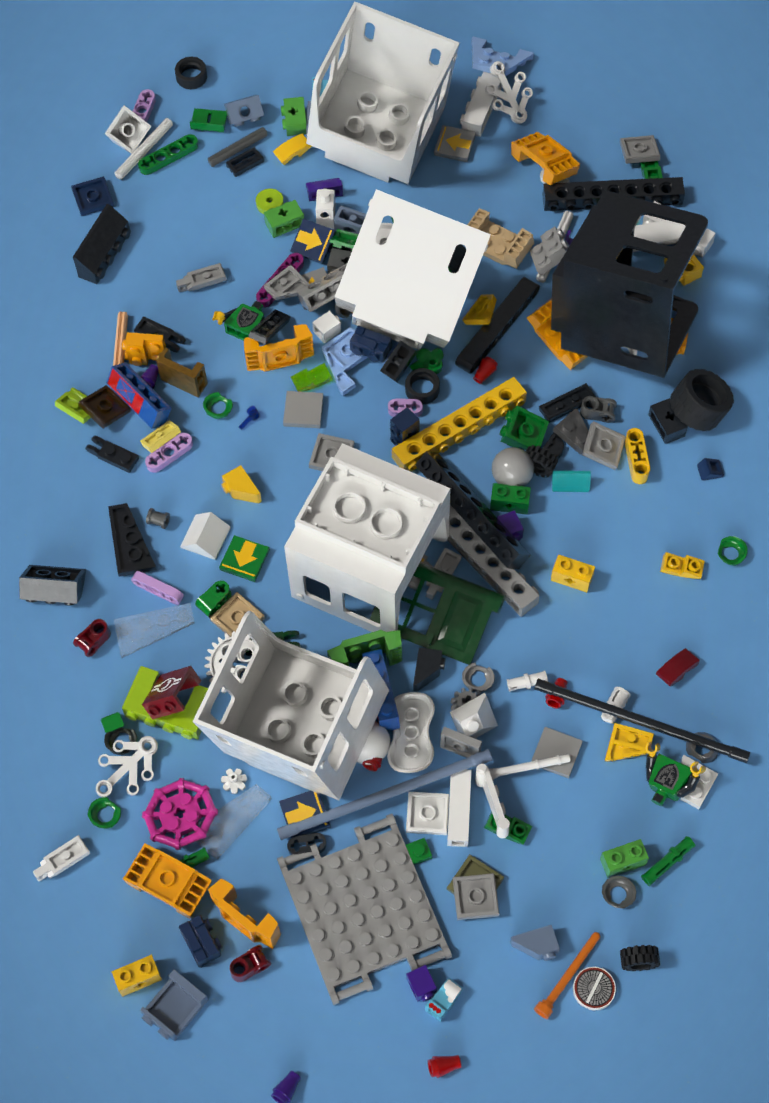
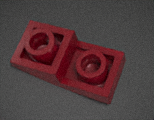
M685 648L668 660L656 672V675L666 684L672 686L682 680L686 672L698 666L700 660Z

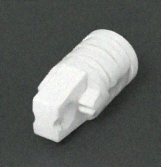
M615 687L606 703L623 709L631 694L624 688ZM603 712L601 715L603 721L612 724L618 718Z

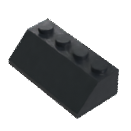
M106 204L73 255L78 277L94 284H98L100 279L104 278L108 266L112 265L115 255L121 251L122 244L125 239L129 238L131 233L128 221L110 204Z

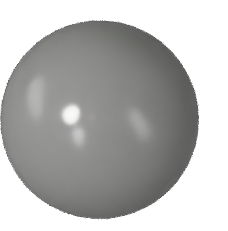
M510 447L503 449L495 456L492 462V475L498 484L524 487L532 479L534 464L526 451Z

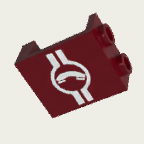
M192 666L161 674L142 703V706L152 720L184 711L185 707L177 697L178 692L199 686L201 679Z

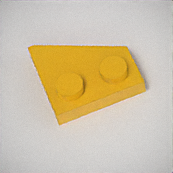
M493 294L480 295L462 319L465 325H489L497 301Z
M614 723L605 761L610 762L649 754L645 746L649 742L652 743L654 733Z

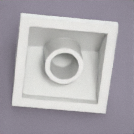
M123 105L105 132V135L113 143L132 154L151 128V125Z
M212 512L196 514L180 547L216 560L231 527Z

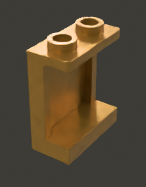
M165 348L163 352L158 354L156 362L161 380L199 397L208 384L204 364L197 362L191 370L172 361L168 348Z

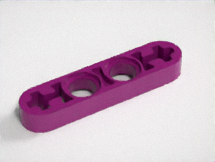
M299 253L290 254L267 282L290 265L299 273L304 266L303 256ZM264 285L256 294V301L260 302L263 307H269L275 301L264 289Z

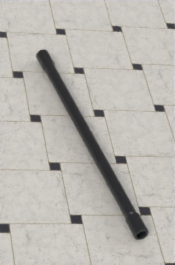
M537 679L534 690L555 695L727 755L729 758L744 763L748 762L749 751L711 740L556 686L554 683Z

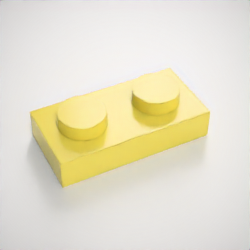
M169 420L140 442L145 449L153 453L169 440L176 437L181 431L176 424Z

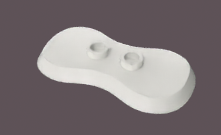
M408 692L394 698L399 715L400 729L393 730V740L387 753V759L391 768L402 773L422 771L431 764L434 757V748L429 737V725L435 711L433 700L424 693Z

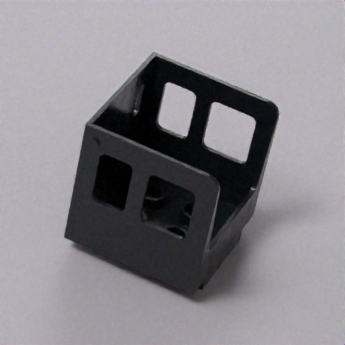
M605 190L597 205H593L553 273L551 330L561 332V349L665 378L698 313L697 304L675 296L674 289L708 227V219L700 214ZM643 215L657 217L686 226L674 246H667L634 237L635 226ZM633 249L665 257L668 260L659 273L632 267ZM672 310H674L677 314L671 323ZM621 347L644 352L648 357L644 358L626 353Z

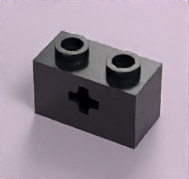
M400 340L380 371L395 382H398L418 352Z
M671 398L651 405L648 414L665 444L685 437L688 428L672 410Z

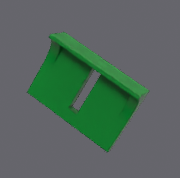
M194 108L190 128L194 130L224 132L227 113L220 110ZM211 115L210 123H207L208 116Z
M337 229L335 236L330 239L329 243H333V246L337 248L345 246L353 250L359 234Z

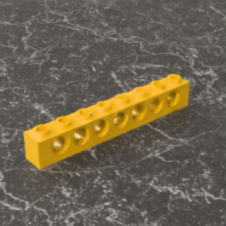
M515 377L510 378L393 447L392 459L400 468L408 471L415 470L417 468L415 464L426 451L444 453L450 446L455 443H461L470 434L474 435L482 427L491 425L497 418L506 416L507 412L517 405L523 406L526 402V390Z

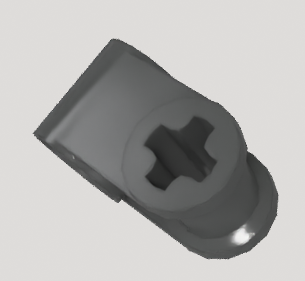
M585 397L581 405L580 415L587 420H597L606 423L615 421L614 408L617 406V402L610 398Z

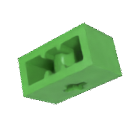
M304 97L284 98V106H281V115L285 116V119H282L283 130L286 129L287 136L306 135L307 124Z
M296 200L286 202L264 212L265 224L273 238L300 228L304 219V214Z
M641 839L604 851L600 857L607 878L645 866L649 859Z

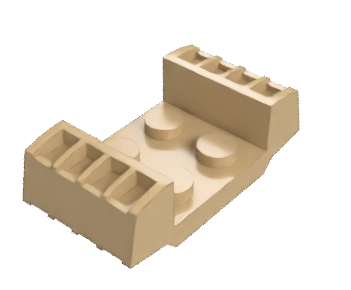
M479 208L467 225L491 234L487 243L488 248L483 253V256L502 265H509L517 269L534 245L533 234L523 228L518 234L513 233L489 221L490 212Z

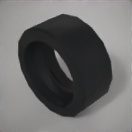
M192 56L181 59L175 66L177 83L181 87L190 90L201 87L207 80L206 65L203 60ZM194 68L201 71L195 77L188 78L181 75L187 69Z
M418 368L407 375L405 393L408 399H418L422 404H428L438 397L440 380L435 372L427 368ZM419 379H425L433 384V389L427 393H418L412 389V383Z

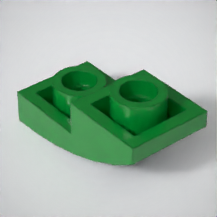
M491 811L484 828L496 834L497 825ZM504 815L510 822L509 834L506 839L524 845L532 826L516 817L511 818Z

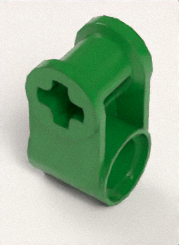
M222 580L215 582L197 599L195 606L210 618L232 597L228 583Z

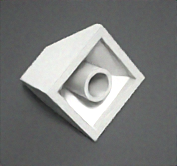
M485 693L450 712L457 732L475 739L498 726Z

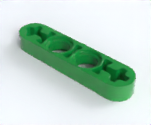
M188 134L143 157L138 162L140 173L144 175L152 174L192 153L198 148L197 137ZM175 148L180 149L178 153L171 152ZM159 156L165 157L162 161L157 160Z

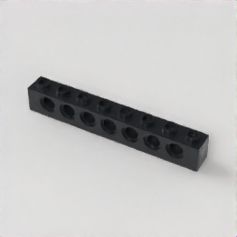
M683 177L554 183L553 185L545 183L543 184L542 193L544 211L590 210L593 205H597L605 190L649 202L656 201L661 205L673 206L683 205L685 196Z
M426 451L415 466L427 479L450 488V505L506 568L520 569L531 555L439 453Z

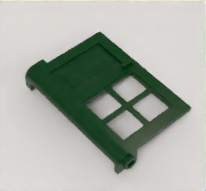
M419 563L413 576L421 580L413 600L405 597L401 598V601L411 604L403 625L398 624L401 638L428 649L442 650V655L470 665L492 611L499 614L506 596L426 564ZM425 581L444 588L436 610L417 602ZM375 606L369 620L380 624V610ZM415 606L434 613L426 635L406 628Z

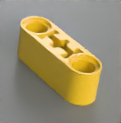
M631 428L628 430L625 439L631 479L636 484H644L648 480L650 472L644 435L640 429Z

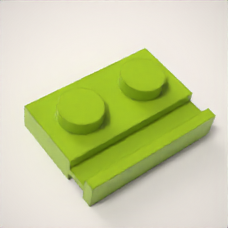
M73 387L55 401V407L83 424L91 418L78 406L79 401L87 396Z

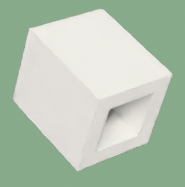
M330 311L312 322L313 332L324 344L341 333V320Z

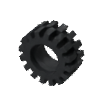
M535 445L528 446L526 452L533 461L536 476H551L558 463V459L555 458L556 455L551 454L550 450L546 451L544 447L540 448L538 445L536 447Z
M636 945L620 950L623 970L643 971L660 966L659 950L656 946Z

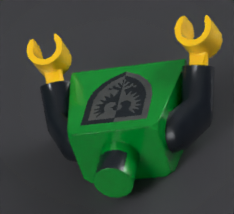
M255 301L251 307L241 304L238 308L226 313L215 311L212 320H218L219 325H222L224 322L227 334L244 341L249 336L250 331L265 319L262 312L263 305Z
M651 742L646 744L645 749L649 753L646 759V779L651 790L655 792L651 800L653 803L663 806L666 798L678 801L679 798H683L695 791L700 779L699 774L706 771L705 766H701L698 770L697 765L699 762H694L688 767L660 753L657 756L656 752L660 750V744L657 743L655 745V750L651 749Z

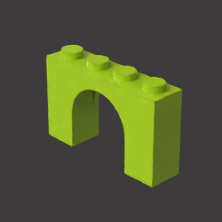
M140 666L122 706L125 717L133 721L137 719L144 721L146 725L155 727V725L162 727L168 733H180L186 739H199L202 731L193 723V720L208 688L200 685L195 686L184 711L152 720L142 706V703L160 674L158 671Z

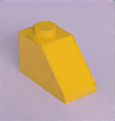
M241 465L222 475L223 483L221 486L226 494L229 493L233 499L258 504L262 502L259 490Z

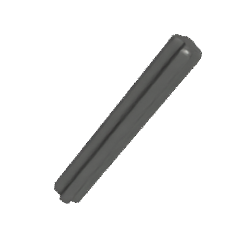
M264 127L259 128L208 157V163L211 167L219 164L266 137L267 131Z

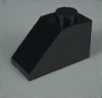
M419 647L413 691L418 692L440 676V670H444L446 658L442 657V650Z

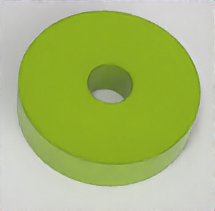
M264 189L256 196V207L262 214L271 208L284 204L282 194L276 189Z

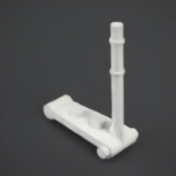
M569 754L556 755V757L541 760L536 759L535 761L501 768L489 769L485 764L477 766L475 784L478 787H483L497 825L496 834L499 838H506L508 836L510 822L504 817L506 814L503 802L500 803L499 790L497 785H494L493 780L503 775L570 762Z

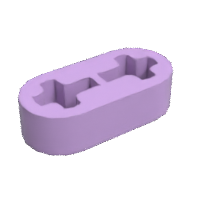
M392 399L388 403V413L394 417L408 407L419 417L423 412V405L418 399ZM413 406H416V411H412Z

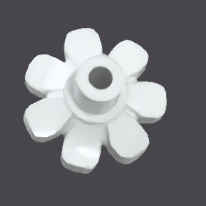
M228 769L226 771L227 776H222L221 782L224 783L223 789L225 791L231 789L232 794H237L238 788L240 790L246 788L243 782L247 781V777L245 774L241 775L242 771L240 769H236L235 772L232 769Z

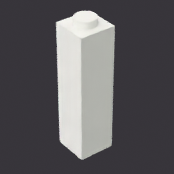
M466 769L450 777L447 846L468 847L471 770Z

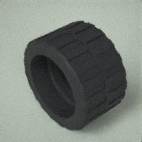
M694 369L689 371L670 396V404L675 415L688 427L695 430L710 431L730 411L734 403V396L730 387L720 376L705 369Z

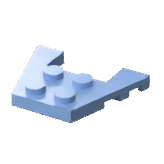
M472 37V69L491 73V65L496 61H500L505 66L504 74L507 76L514 72L517 66H523L527 60H533V52L520 49L516 56H511L507 52L500 53L492 48H485L487 40Z
M350 327L322 346V352L342 396L356 387L355 382L346 372L367 358L364 355H355L350 350V339L355 332ZM390 350L383 364H385L394 350Z

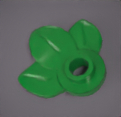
M422 348L417 350V361L410 365L411 370L427 368L436 374L442 371L444 354L441 349L435 348L430 351L429 349Z

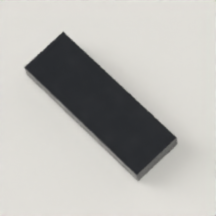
M587 383L540 405L539 411L550 423L572 412L574 409L580 408L585 397L596 396Z

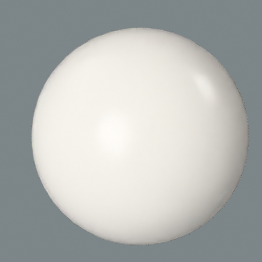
M375 721L357 760L360 764L373 758L384 759L390 748L389 733L384 727L379 726L377 721Z

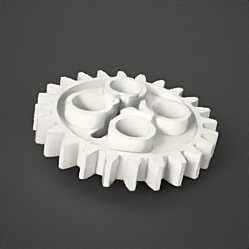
M235 631L232 632V637L225 633L224 640L218 637V644L212 642L214 650H207L211 657H205V659L210 661V663L204 665V667L210 669L206 675L213 676L209 680L210 682H212L218 670L220 660L223 659ZM249 635L245 637L234 662L249 663L250 659L245 660L244 654L247 651H252L253 654L256 646ZM232 664L231 673L238 681L241 680L240 674L246 669V666L236 665L235 667ZM222 687L221 692L226 693L227 690Z

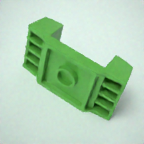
M378 630L343 640L339 646L327 650L328 658L349 666L350 662H360L363 659L362 653L381 649L382 653L386 654L389 666L395 665L402 661L400 630L390 632Z

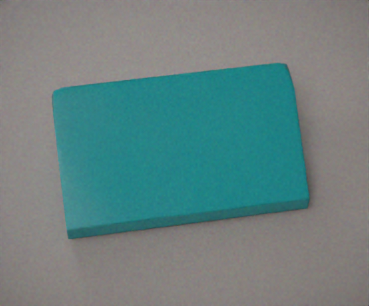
M554 470L552 474V491L589 492L591 471Z

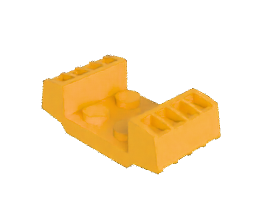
M535 132L511 142V155L518 162L531 158L544 168L542 181L549 185L576 175L579 170L580 163L572 157L571 152L549 135L545 136Z
M551 298L526 318L533 326L536 334L557 359L562 361L568 369L572 370L588 356L561 349V332L551 330Z
M306 324L294 325V339H285L281 342L268 343L260 347L258 341L249 337L245 338L244 352L247 371L262 370L266 372L300 364L303 359L314 356L313 336Z
M144 843L126 875L123 877V880L131 887L140 892L141 890L172 906L179 914L189 919L212 882L210 878L146 843Z
M220 879L208 889L212 902L219 908L222 918L254 943L261 942L271 949L275 947L281 933L277 921L269 913L257 926V922L250 915H242L239 912L240 908L233 903L237 898V894L231 883Z

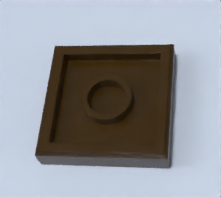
M107 385L78 403V406L102 428L107 427L131 411V408Z

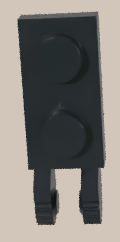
M142 317L134 329V333L163 335L166 347L175 353L180 348L170 340L173 339L180 344H184L186 341L183 336L174 332V330L146 317Z
M96 435L91 440L102 448L99 450L90 444L85 447L89 453L97 456L98 459L128 473L131 472L139 459L137 454L109 441H105Z

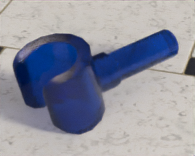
M255 406L247 409L249 416L239 425V429L242 430L251 420L259 418V413Z

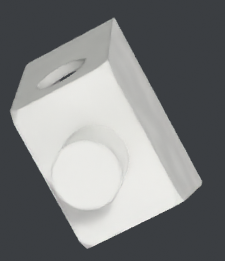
M318 189L316 196V223L333 230L336 207L335 190ZM323 212H327L329 216L323 217Z

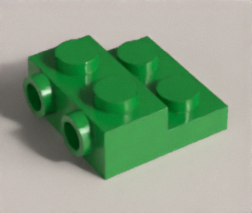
M518 405L509 410L505 416L507 424L501 428L499 433L502 436L501 442L511 447H521L525 450L528 446L532 445L541 447L549 421Z

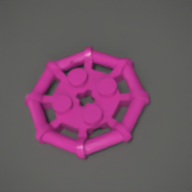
M179 778L178 781L162 788H156L146 810L142 812V818L145 819L150 833V840L174 847L176 850H181V847L200 839L204 840L207 837L206 834L214 817L218 815V809L215 808L209 793L210 788L207 785L202 786L187 781L184 778ZM185 789L197 792L194 797L190 796V794L185 793ZM179 790V793L169 798L165 796L168 793ZM159 800H161L159 812H154ZM201 800H204L206 809H200L199 802ZM178 811H185L182 818L175 816ZM202 817H205L201 827H198L199 819L201 820ZM160 819L162 827L157 829L154 820ZM192 831L195 832V833H193V834H190V835H188V836L182 838V835H185V834H187V833H189V832H192ZM167 832H172L176 836L175 839H173L171 837L165 836V834Z

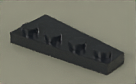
M128 504L108 506L118 576L135 574L136 571L148 572L157 570Z

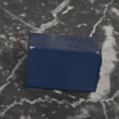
M704 458L697 464L701 480L716 479L724 476L720 461L717 459Z

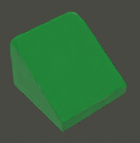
M118 712L101 718V723L106 733L124 726L121 715Z

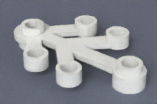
M496 61L491 65L490 72L493 76L499 78L504 92L497 89L492 83L486 86L485 92L488 95H494L509 102L511 108L503 105L502 100L496 99L492 103V108L495 111H502L510 115L514 123L522 124L527 119L525 107L533 91L531 88L526 87L521 92L522 99L518 105L516 97L521 83L526 79V75L523 72H518L514 77L515 82L511 90L504 74V64ZM488 87H491L493 92L489 91ZM517 112H519L522 115V117H518Z
M145 736L139 742L116 740L113 743V750L116 753H121L124 750L137 751L132 756H109L107 754L99 756L98 764L101 767H107L109 764L122 766L108 780H101L97 783L96 793L100 797L109 796L112 792V786L129 771V785L126 790L129 795H136L139 791V786L137 785V762L143 756L144 770L141 773V778L144 781H150L154 776L152 771V755L158 749L156 739L151 736ZM117 743H121L123 745V748L121 750H117L115 748V745ZM144 744H151V749L146 750ZM106 757L108 763L102 764L100 759ZM144 772H150L151 777L145 778ZM106 786L108 791L102 793L100 787ZM135 786L137 791L132 793L129 791V787Z

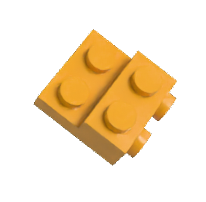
M127 332L126 339L122 341V350H125V360H129V363L135 366H148V360L156 361L158 354L166 348L163 335Z

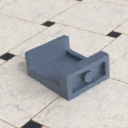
M173 969L168 975L170 979L146 1008L142 1007L140 1011L143 1014L142 1019L148 1025L152 1026L155 1024L159 1028L158 1033L166 1040L170 1037L175 1041L207 1003L208 998Z

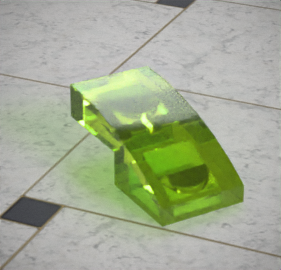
M325 363L310 371L306 368L291 376L298 392L314 389L333 380Z

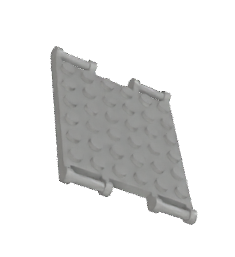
M392 813L372 824L361 828L360 826L354 828L359 843L321 858L315 843L310 846L312 852L277 858L333 1005L362 991L367 990L368 992L373 990L368 974L407 959L410 969L413 971L443 958L446 960L452 958L451 951L442 934ZM390 826L391 831L365 840L364 835ZM313 856L315 859L289 871L287 869V865ZM437 946L441 947L440 951L416 961L413 957ZM358 978L363 980V982L337 993L334 988Z

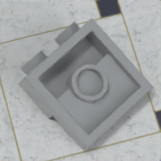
M555 226L541 235L542 242L530 250L534 265L540 275H543L559 264L569 248L567 241L564 239L565 234L560 228L557 229Z

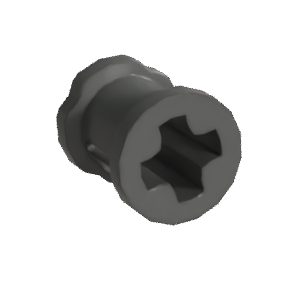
M150 508L146 517V523L148 525L151 523L159 525L162 529H166L170 513L166 512L164 514L155 511L154 508Z

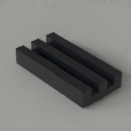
M253 147L227 161L226 167L230 169L231 173L233 172L234 177H237L263 163L264 158Z

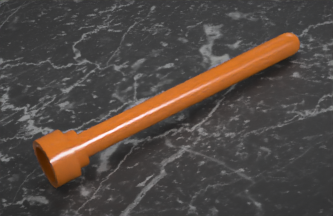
M594 932L546 1000L539 1001L535 1006L534 1010L544 1019H548L551 1016L554 1002L600 939L598 932Z

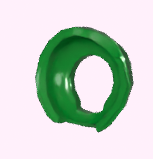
M220 392L209 394L203 402L206 414L215 419L226 417L233 407L232 400L223 397ZM219 401L224 402L226 409L223 413L216 414L212 412L211 408L215 403Z
M728 536L721 540L718 556L728 565H738L746 558L748 548L742 539L736 536ZM733 547L738 551L739 556L734 560H730L722 555L723 548Z
M102 797L91 803L88 809V817L94 826L107 829L118 823L121 817V810L108 797ZM107 806L112 807L115 810L113 818L109 822H101L98 819L99 811Z

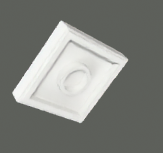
M408 791L406 833L447 835L449 794Z

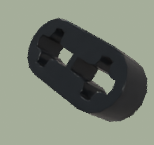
M320 833L295 836L288 841L287 848L290 855L312 852L310 847L312 845L308 844H313L315 839H319V842L323 843H320L318 851L322 853L326 848V839ZM294 843H298L299 846H302L299 847V851H295L294 848H291L294 847Z

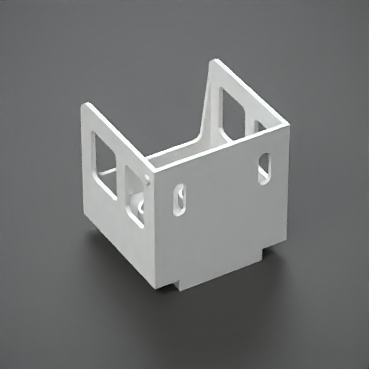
M354 1L315 77L306 144L325 151V158L387 183L391 177L409 184L444 111L459 42ZM366 23H372L375 26L373 39L365 36ZM345 37L344 50L339 60L340 46ZM432 49H438L441 52L438 65H434L430 61ZM331 64L328 83L320 96L323 77Z
M376 189L373 199H370L368 204V212L335 295L336 306L353 312L352 324L386 335L397 342L401 340L408 346L418 350L421 349L425 341L444 348L450 341L483 253L488 248L487 243L491 234ZM385 216H391L394 223L385 244L379 245L376 243L375 238L381 222ZM462 244L466 247V253L457 273H450L448 265L455 247Z
M342 443L335 457H330L299 512L295 520V528L284 546L291 597L370 632L398 630L401 598L432 538L445 542L449 537L450 488ZM309 577L327 585L330 589L331 602L310 594L306 589L305 579ZM344 593L376 606L380 610V624L346 609Z
M247 611L241 619L195 715L193 723L225 754L245 761L252 767L305 789L340 800L389 689L371 658L363 657L358 668L354 669L277 638L253 612ZM248 634L256 646L241 680L238 681L231 673V667ZM224 687L231 695V700L219 723L211 715V709L221 688Z

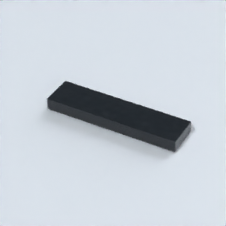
M275 309L250 331L248 337L266 344L289 323L291 316Z

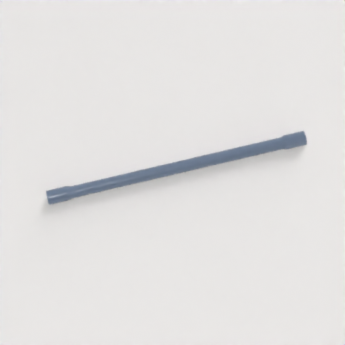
M489 749L481 751L461 761L299 822H293L277 828L280 840L471 767H477L479 764L493 761Z

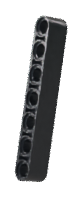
M523 277L495 310L490 324L483 325L461 351L455 361V365L472 374L480 365L481 360L485 359L536 297L540 290V285Z

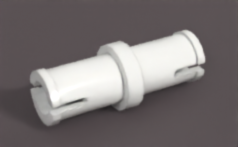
M546 671L530 675L525 673L521 677L506 679L509 692L522 688L531 689V686L536 685L538 678L548 681Z

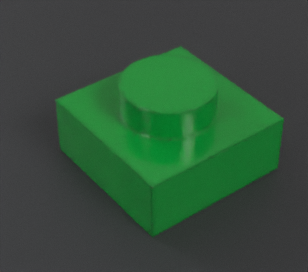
M425 838L405 845L413 865L432 859V854Z

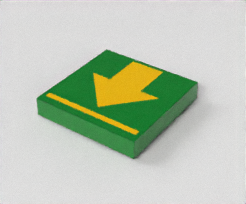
M234 535L219 569L255 582L270 549L267 546Z

